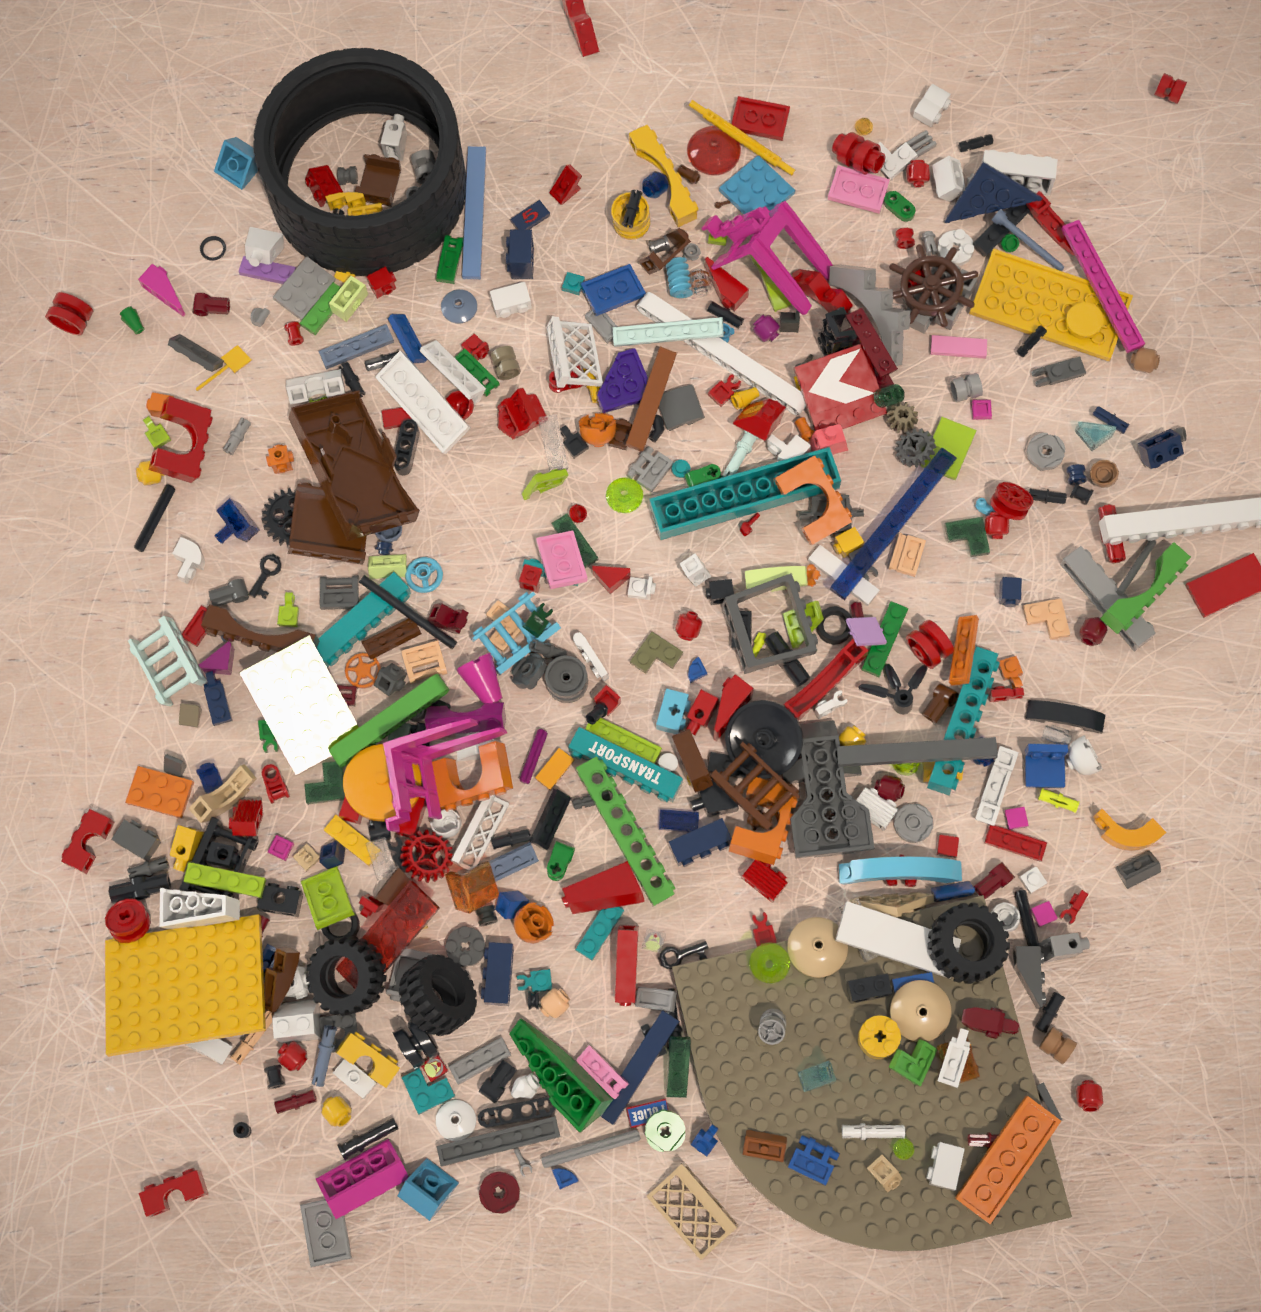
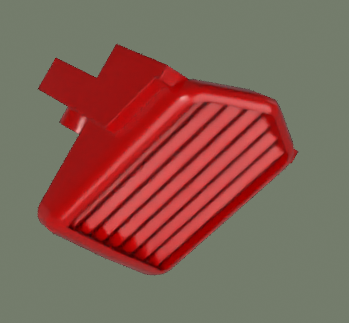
M524 388L517 389L510 398L504 399L497 407L499 411L498 429L511 437L512 440L527 434L531 429L544 424L548 420L537 395L526 394Z

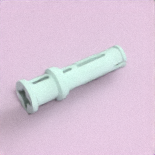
M744 430L745 434L741 441H738L737 450L721 478L736 474L745 456L753 450L752 446L759 439L758 437Z

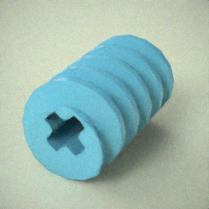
M683 257L673 258L665 265L669 292L674 298H687L693 295V291L690 290L692 286L689 283L691 278L688 277L690 272L687 270L689 265L685 263L687 259Z

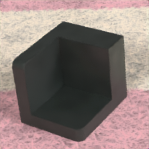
M797 309L796 312H781L780 332L798 333L800 312Z

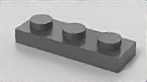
M181 334L170 338L168 341V346L172 347L176 352L182 353L191 361L200 364L208 371L213 372L223 366L224 360Z

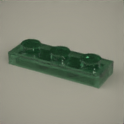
M568 514L551 523L557 534L568 531L574 532L584 568L599 560Z
M670 1036L666 1097L687 1098L691 1048L690 1037Z

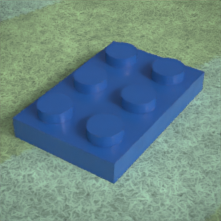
M631 264L581 283V289L596 316L641 299L646 295Z

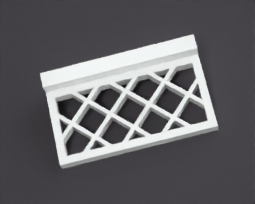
M552 316L547 326L557 387L564 388L566 384L601 387L603 381L592 324L560 321L559 317ZM562 328L569 329L571 333L567 335L562 331ZM578 330H587L588 335L585 337ZM574 334L581 339L579 343L571 338ZM566 341L574 346L572 350L565 346ZM585 342L591 350L587 351L581 345ZM576 349L584 354L582 358L574 353ZM569 356L577 361L574 365L568 361L567 358ZM588 357L593 362V365L590 366L584 359ZM579 364L587 369L585 373L577 368ZM573 371L580 377L571 378L570 372ZM589 372L592 373L596 380L590 379L587 374Z

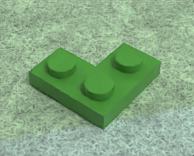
M919 1039L912 1056L903 1050L897 1049L888 1068L913 1084L921 1086L938 1049Z

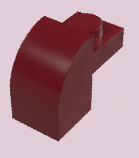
M443 603L433 605L427 620L440 629L460 634L462 628L467 623L469 612L464 609L453 610Z

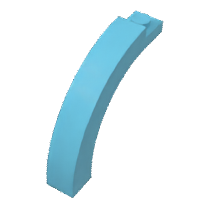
M934 857L852 860L850 863L839 864V881L843 885L878 880H927L952 883L962 881L961 861Z

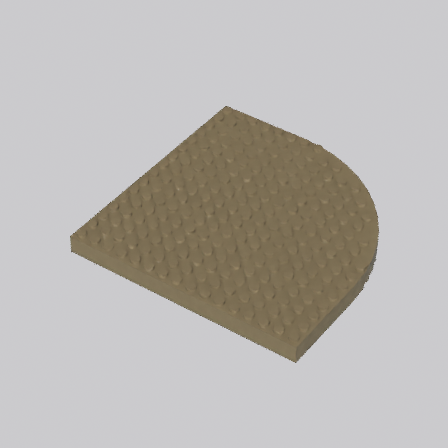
M983 895L911 913H904L901 917L896 918L932 929L933 922L951 907L957 906L960 903H967L969 905L972 902L978 903V907H981L983 905L986 906ZM958 926L953 934V937L961 939L958 953L965 959L978 961L982 958L984 952L982 938L971 927ZM788 940L672 967L700 1092L712 1125L718 1128L716 1132L717 1137L734 1165L747 1181L769 1203L791 1219L816 1233L839 1242L867 1249L924 1251L962 1244L1072 1217L1051 1138L991 1224L955 1199L983 1158L982 1152L988 1151L987 1147L968 1146V1134H987V1132H990L991 1134L999 1135L1026 1095L1041 1105L1021 1029L1015 1035L1002 1033L1001 1037L993 1039L986 1037L985 1033L969 1029L961 1022L964 1009L978 1007L988 1010L991 1008L1001 1009L1005 1013V1018L1019 1023L1003 966L992 976L972 984H965L964 981L961 983L954 982V977L948 979L932 973L934 984L938 985L949 998L951 1019L948 1027L939 1037L927 1041V1043L938 1050L921 1086L913 1084L888 1068L895 1052L889 1057L880 1060L868 1057L858 1044V1032L864 1022L873 1016H886L891 1019L890 1004L894 996L892 979L930 973L928 971L848 945L846 960L837 972L827 977L813 978L799 972L791 963L787 950ZM816 942L815 947L818 949L822 948V943ZM888 973L892 989L890 997L850 1004L846 986L848 981ZM921 1008L919 1014L921 1016L925 1015L926 1009ZM768 1009L782 1011L787 1019L785 1036L780 1043L774 1045L763 1042L758 1034L761 1015ZM962 1028L969 1031L966 1041L970 1042V1050L958 1088L939 1082L938 1078L952 1037L958 1038ZM878 1033L876 1036H874V1038L878 1039V1042H881V1040L884 1039V1037L881 1036V1033ZM901 1035V1041L897 1049L903 1050L912 1056L918 1042L909 1040ZM860 1123H865V1125H904L905 1138H866L865 1140L860 1138H842L841 1128L842 1125H860ZM746 1130L787 1137L784 1161L779 1162L742 1155ZM802 1135L808 1138L812 1137L816 1139V1142L826 1147L829 1145L833 1147L834 1151L840 1153L837 1161L830 1157L827 1161L834 1168L826 1186L787 1168L795 1149L798 1148L804 1151L806 1148L805 1145L799 1143ZM939 1142L965 1148L955 1191L929 1185L930 1180L927 1179L929 1166L933 1167L934 1159L931 1158L932 1149ZM813 1149L810 1152V1155L821 1159L823 1154ZM881 1155L898 1170L902 1177L899 1186L889 1192H886L883 1186L867 1170V1167Z

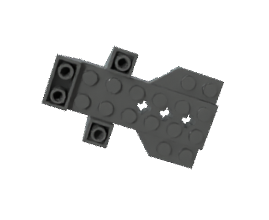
M835 721L800 724L803 731L801 759L797 760L792 768L783 773V780L787 784L804 782L806 792L805 801L790 819L795 859L874 850L869 809L853 799L846 791L845 777L861 776V766L838 767L837 746H840ZM824 792H828V795L831 794L832 796L829 800L822 798ZM827 811H831V814H834L831 820L824 816ZM830 830H833V833H837L834 839H830L827 836Z

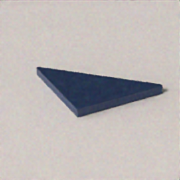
M982 161L944 222L950 223L985 213L996 212L1000 209L1041 201L1042 197Z

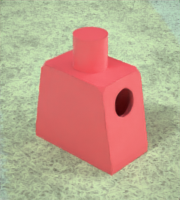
M840 424L816 430L809 441L811 452L830 447L832 455L848 451Z

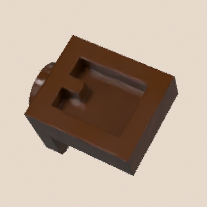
M625 419L616 420V433L608 443L610 447L627 451L625 444L632 423Z

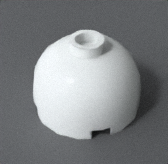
M1085 735L1072 742L1068 749L1069 758L1066 759L1071 770L1075 768L1082 775H1092L1103 770L1101 763L1098 764L1097 754Z

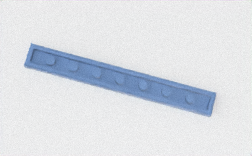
M468 146L463 279H481L486 147Z

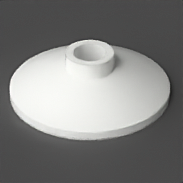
M461 1100L446 1102L441 1106L436 1115V1127L439 1133L450 1141L466 1139L472 1134L476 1126V1114L473 1108ZM454 1116H457L459 1118V1122L457 1124L452 1123V1118Z

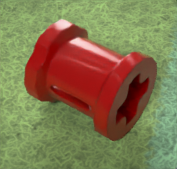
M290 322L284 326L289 338L288 343L291 346L304 342V338L300 333L301 325L299 322Z

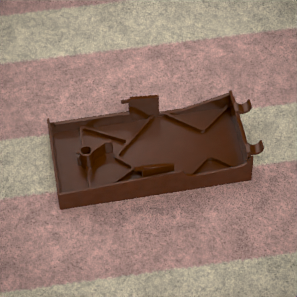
M360 390L291 407L288 418L347 541L416 522L420 511L402 487L393 469L397 456L389 438H387L384 432L381 433L384 438L382 441L359 395Z

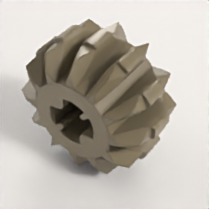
M899 401L897 406H891V411L887 412V417H889L887 418V424H891V430L897 428V433L903 430L906 434L908 429H914V424L918 422L916 418L918 411H914V405L908 407V402L902 405Z

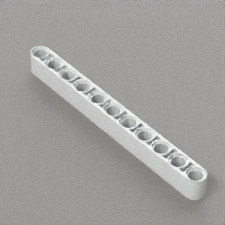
M647 292L636 306L641 314L655 323L692 320L651 292ZM721 338L683 341L751 387H756L760 393L769 399L780 402L793 415L799 416L805 409L806 404L801 391Z

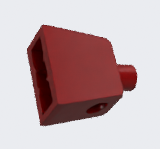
M701 689L687 715L690 723L686 730L690 729L692 735L696 736L700 727L706 728L720 704L719 699ZM698 713H704L702 718H696Z

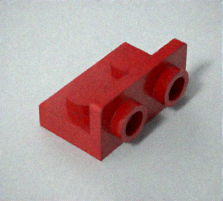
M328 165L309 168L305 177V183L310 188L315 201L318 202L320 207H324L326 203L325 196L343 193Z

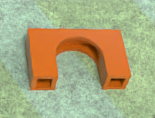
M816 456L810 457L773 478L782 495L803 484H814L824 492L827 501L824 513L818 519L801 528L810 545L815 544L852 522L850 519L852 515L847 507L844 508L841 503L843 501L842 496L833 489L832 485L834 483L829 474H825L822 469L824 464Z
M493 741L478 746L482 774L479 782L469 790H465L459 781L456 760L442 758L432 762L440 809H445L446 812L448 810H456L458 806H470L473 804V801H485L490 799L492 795H504L507 793V790L513 789L505 743Z
M756 777L749 784L745 798L747 800L749 798L752 799L767 784L768 780ZM777 784L757 805L770 809L786 791ZM792 797L775 814L778 824L771 831L758 833L736 826L729 852L774 865L776 859L781 858L783 848L780 847L781 841H786L788 831L785 828L786 825H791L790 819L794 815L790 811L791 808H796L798 801Z

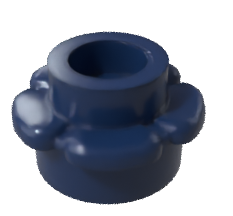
M378 542L375 550L379 551L378 554L390 555V552L394 551L392 549L393 544L387 542Z

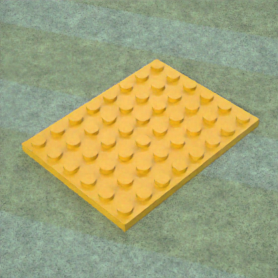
M258 914L240 917V920L207 926L175 928L146 933L142 938L131 943H120L115 939L105 940L106 1055L110 1057L266 1031L261 916Z

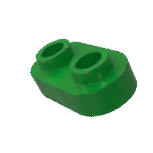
M897 191L886 193L884 206L901 221H911L915 216V206Z

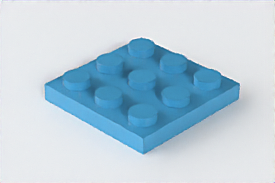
M758 155L720 186L719 192L741 213L746 214L759 207L766 206L769 211L774 209L777 204L791 198L795 194V189Z

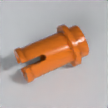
M801 417L794 424L797 426L801 438L809 442L814 434V430H811L806 418Z

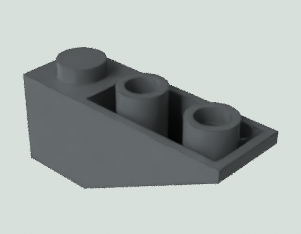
M1016 946L1013 949L1014 970L1036 1009H1041L1043 1004H1046V993L1042 992V984H1045V973L1041 972V964H1044V952L1040 951V946Z

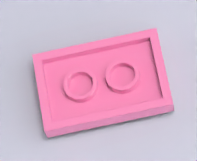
M838 165L827 200L880 214L890 179L869 173L864 175L854 169Z
M573 531L536 538L550 589L587 582V574Z

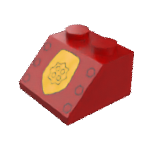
M772 399L747 405L734 420L733 424L766 441L780 424L786 407Z

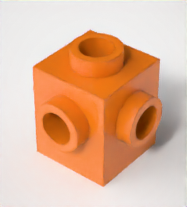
M275 445L268 449L269 456H266L268 467H272L275 474L293 470V452L289 451L286 445Z

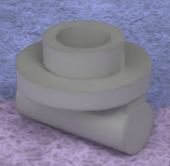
M255 308L251 313L252 324L261 327L270 311L266 308Z

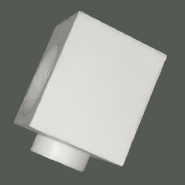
M696 553L680 563L686 576L695 587L711 577Z

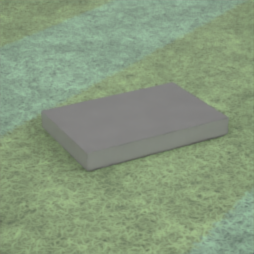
M326 1199L300 1205L310 1266L316 1267L351 1259L352 1254L345 1215L335 1219Z

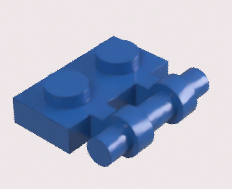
M802 1135L799 1143L805 1145L806 1148L804 1151L798 1148L795 1149L787 1168L826 1186L834 1168L827 1161L829 1157L837 1161L840 1153L834 1151L833 1147L829 1145L826 1147L816 1142V1139ZM813 1149L823 1154L822 1158L818 1159L810 1155L811 1150Z

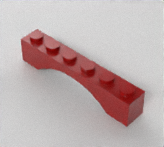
M853 638L806 687L783 705L789 708L798 720L802 719L867 657L869 650L865 646H857Z

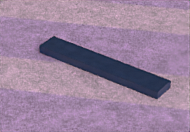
M664 1010L661 1011L621 1074L629 1085L625 1089H621L620 1095L616 1099L613 1098V1101L601 1115L603 1119L612 1125H615L680 1022Z

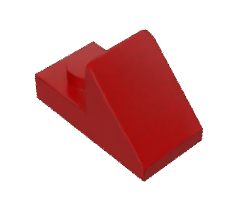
M571 164L566 165L549 193L561 205L580 191L581 187L577 184L582 175Z

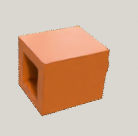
M152 392L151 398H148L146 408L151 416L160 418L163 402L171 395Z

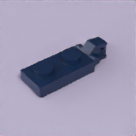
M213 671L205 673L207 684H204V692L213 726L233 721L224 685L221 680H216Z

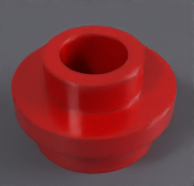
M579 504L571 506L569 511L571 520L575 523L583 522L587 517L586 508Z

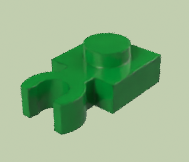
M258 720L260 740L266 741L263 744L264 752L268 753L270 745H274L275 752H278L279 746L275 742L276 738L266 720Z

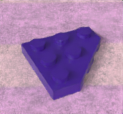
M636 348L617 354L596 397L602 413L640 403L648 377Z

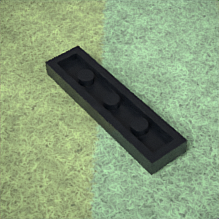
M1025 204L1007 208L1004 212L1008 217L1007 219L1016 226L1030 210ZM993 222L974 241L973 245L985 257L1010 230L1003 225H996Z

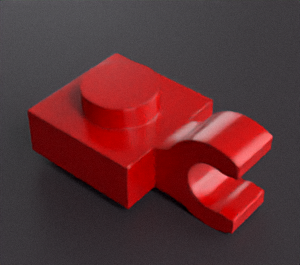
M1083 890L1078 894L1074 893L1069 901L1071 907L1061 912L1059 919H1062L1067 914L1071 918L1068 924L1071 925L1089 894Z

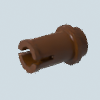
M683 164L677 170L681 177L689 180L690 184H697L700 180L701 175L697 170L693 171Z

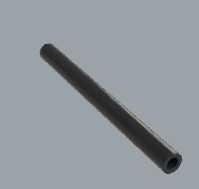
M366 575L359 581L364 587L450 649H453L457 644V641Z

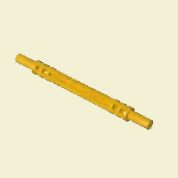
M694 100L689 103V106L703 115L704 119L773 166H778L791 176L796 171L783 162L781 157L709 108H704Z

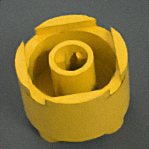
M873 1016L869 1018L858 1032V1044L861 1050L872 1059L880 1060L889 1057L897 1050L901 1041V1033L897 1023L886 1016ZM878 1033H881V1036L884 1037L881 1042L874 1038Z

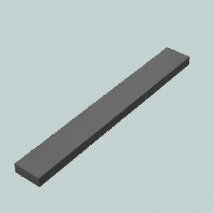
M996 737L837 746L838 767L998 758Z

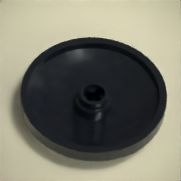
M757 700L745 704L733 714L726 728L725 744L728 755L733 762L743 752L740 744L742 742L746 745L750 743L757 750L755 754L777 775H781L792 768L800 757L803 748V731L799 720L789 708L776 701ZM749 756L738 769L748 775L758 764ZM764 770L757 776L758 778H772Z

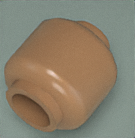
M1144 347L1139 348L1136 353L1133 352L1131 357L1134 369L1145 373L1157 370L1160 361V355H1157L1156 350Z

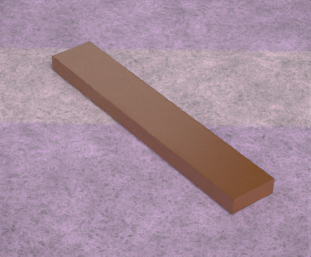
M660 346L625 446L643 452L677 355L676 352Z

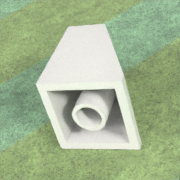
M313 999L281 1003L272 1018L274 1039L282 1044L292 1041L301 1042L321 1039L320 1004H316Z

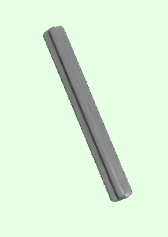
M633 1130L542 1157L543 1167H552L640 1140L639 1131Z

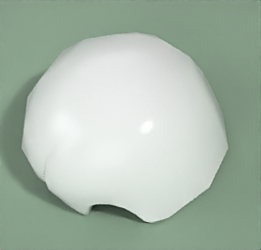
M443 809L441 810L442 819H433V821H430L433 832H436L438 836L442 835L443 838H451L459 832L462 820L454 810L446 812Z
M1003 902L997 904L990 912L994 911L998 914L997 919L999 922L1003 920L1005 924L1003 927L1004 931L1012 932L1020 923V912L1011 903Z

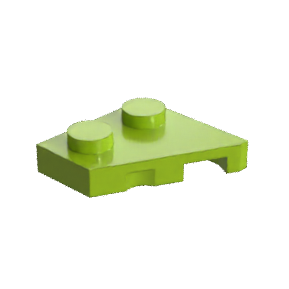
M554 469L549 473L535 474L522 492L523 499H530V495L537 490L541 494L551 488L562 485L568 477L567 470Z
M819 601L806 604V609L804 610L806 616H810L812 621L811 632L824 619ZM793 609L783 613L792 648L796 649L804 642V638Z

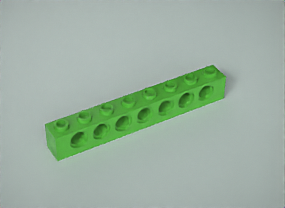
M596 756L576 767V772L654 907L675 894L673 892L675 886L670 879L667 880L663 873L666 871L662 863L656 862L653 857L656 855L651 845L647 846L644 838H646L645 833L641 827H636L634 823L636 818L631 810L627 811L624 805L627 803L622 793H617L615 790L616 782L612 776L608 777L605 772L607 767L602 759L598 760ZM595 774L601 775L603 782L600 784L593 783L592 776ZM608 791L612 794L613 798L610 801H604L601 794ZM618 808L622 811V816L614 818L611 815V811ZM625 825L630 826L632 829V833L628 836L623 835L621 832V828ZM632 843H639L642 847L641 852L634 853L631 850ZM649 860L651 862V869L643 870L640 865L641 861ZM652 877H658L661 880L660 887L655 888L651 885L650 880Z

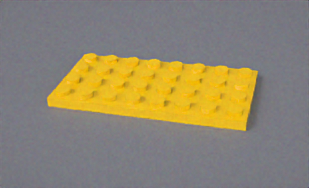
M993 249L974 299L975 306L971 308L970 315L1029 335L1035 333L1038 326L1042 325L1047 330V333L1043 337L1041 336V339L1110 362L1118 335L1089 280ZM1117 290L1128 310L1133 295ZM1078 303H1091L1102 312L1103 326L1099 333L1092 338H1077L1067 329L1066 315L1070 308Z

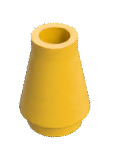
M756 387L735 392L731 396V402L737 410L744 409L759 397V391Z

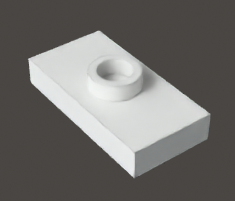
M345 1059L333 1072L335 1076L363 1099L377 1084L355 1064L352 1065Z

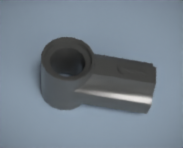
M235 579L230 581L227 586L208 591L210 601L216 607L231 602L241 603L249 599L244 579Z

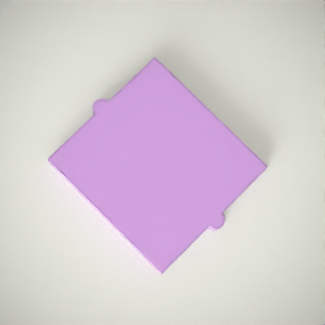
M876 617L846 619L850 634L853 636L857 646L885 645L887 643L882 632L883 629L880 628Z

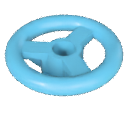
M420 557L408 565L405 578L409 587L414 591L428 593L435 590L441 584L443 571L436 560L429 557ZM420 563H430V564H432V565L429 567V566L426 565V564H420ZM437 570V579L429 586L428 579L431 573ZM422 572H427L425 576H421ZM411 574L416 575L418 579L422 580L423 587L413 583Z

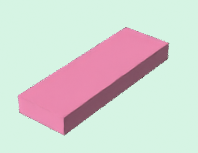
M932 335L930 355L986 359L987 339Z

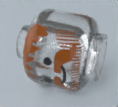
M694 269L688 275L690 277L688 283L691 284L689 290L693 291V295L698 298L707 296L708 292L712 289L709 273L702 269Z

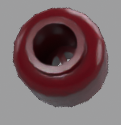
M1099 617L1087 618L1079 631L1081 641L1088 646L1099 645L1106 636L1108 628Z
M885 774L881 779H877L875 790H877L878 796L884 800L889 799L896 802L898 799H902L905 784H903L902 779Z

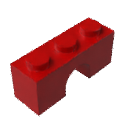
M89 809L82 816L79 829L73 833L71 844L63 851L61 862L87 875L96 858L87 852V841L95 836L106 840L115 822Z
M191 1168L182 1172L183 1176L178 1178L171 1176L164 1179L163 1184L158 1186L151 1184L144 1187V1191L140 1192L139 1196L146 1217H153L170 1210L168 1197L174 1190H180L186 1202H191L208 1195L202 1172Z

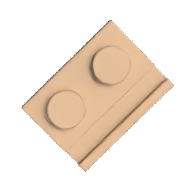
M899 533L889 569L915 577L926 540Z

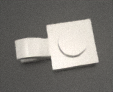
M841 690L834 694L833 699L828 702L823 700L816 705L817 708H815L814 713L818 720L835 711L836 708L847 704V699L844 701L837 699L838 696L842 695Z

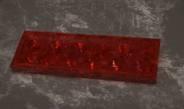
M414 881L408 882L362 937L368 941L367 945L373 944L377 948L375 950L376 953H381L383 957L381 962L386 965L384 974L440 909ZM345 957L336 970L356 989L359 979L357 968L350 959Z

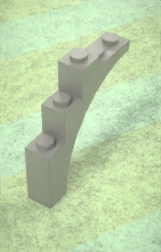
M842 264L830 266L829 285L840 287L850 292L863 303L873 317L882 342L895 365H902L903 330L909 329L910 310L892 308L893 289L875 287V268Z

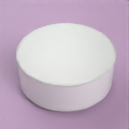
M666 753L659 758L658 763L660 767L672 773L677 769L678 760L675 755Z

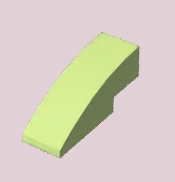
M785 566L745 571L746 589L792 573L794 581L799 582L800 587L807 586L806 567ZM781 586L770 591L774 592L779 590H785L787 588L785 586Z

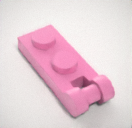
M590 1045L576 1060L614 1099L620 1095L619 1092L622 1088L625 1089L629 1085ZM614 1079L617 1083L612 1087L610 1083Z

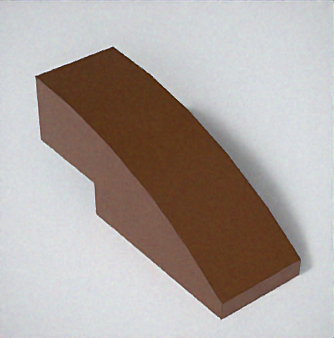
M291 947L276 948L273 967L266 968L264 1000L265 1009L270 1012H276L283 1002L297 970L300 952Z

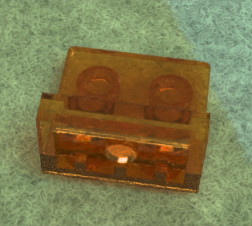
M488 861L483 862L464 874L453 871L445 874L456 910L470 914L499 896L493 871Z

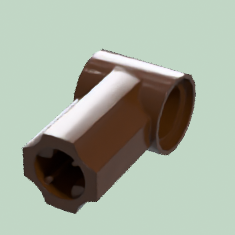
M944 684L937 685L933 692V699L922 712V715L932 723H937L946 709L956 704L959 693Z

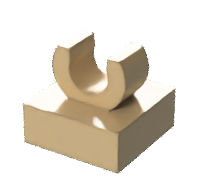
M306 843L293 858L307 872L319 861L320 856Z

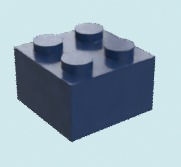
M532 229L510 230V236L506 237V247L508 248V253H506L507 272H511L512 279H533L534 242Z

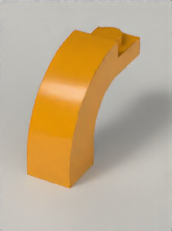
M1103 808L1093 817L1095 824L1100 829L1106 831L1101 838L1108 844L1122 850L1134 851L1147 848L1167 833L1154 818L1139 829L1128 830L1120 827Z

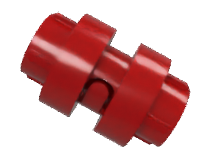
M850 132L847 135L839 134L832 146V152L837 155L838 162L848 167L853 166L854 170L864 175L870 172L878 173L885 163L886 156L881 152L880 145L871 140L865 141L864 137L854 132Z

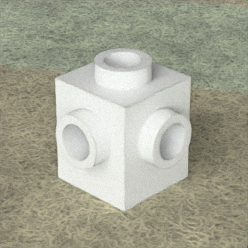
M297 966L294 979L287 993L288 997L302 999L308 996L310 984L306 982V976H309V972L306 971L307 967Z

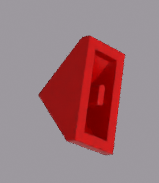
M592 566L593 576L609 594L613 593L631 577L630 568Z

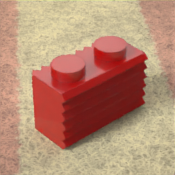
M240 799L237 807H233V817L229 818V829H232L233 836H257L263 818L262 801Z
M754 860L742 875V880L773 903L787 886V877L780 871H773L770 868L771 864Z

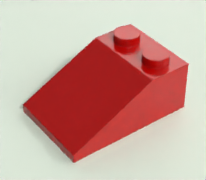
M736 674L732 678L728 677L722 685L724 688L722 689L714 729V740L716 742L726 731L733 714L739 708L748 704L753 696L754 688Z

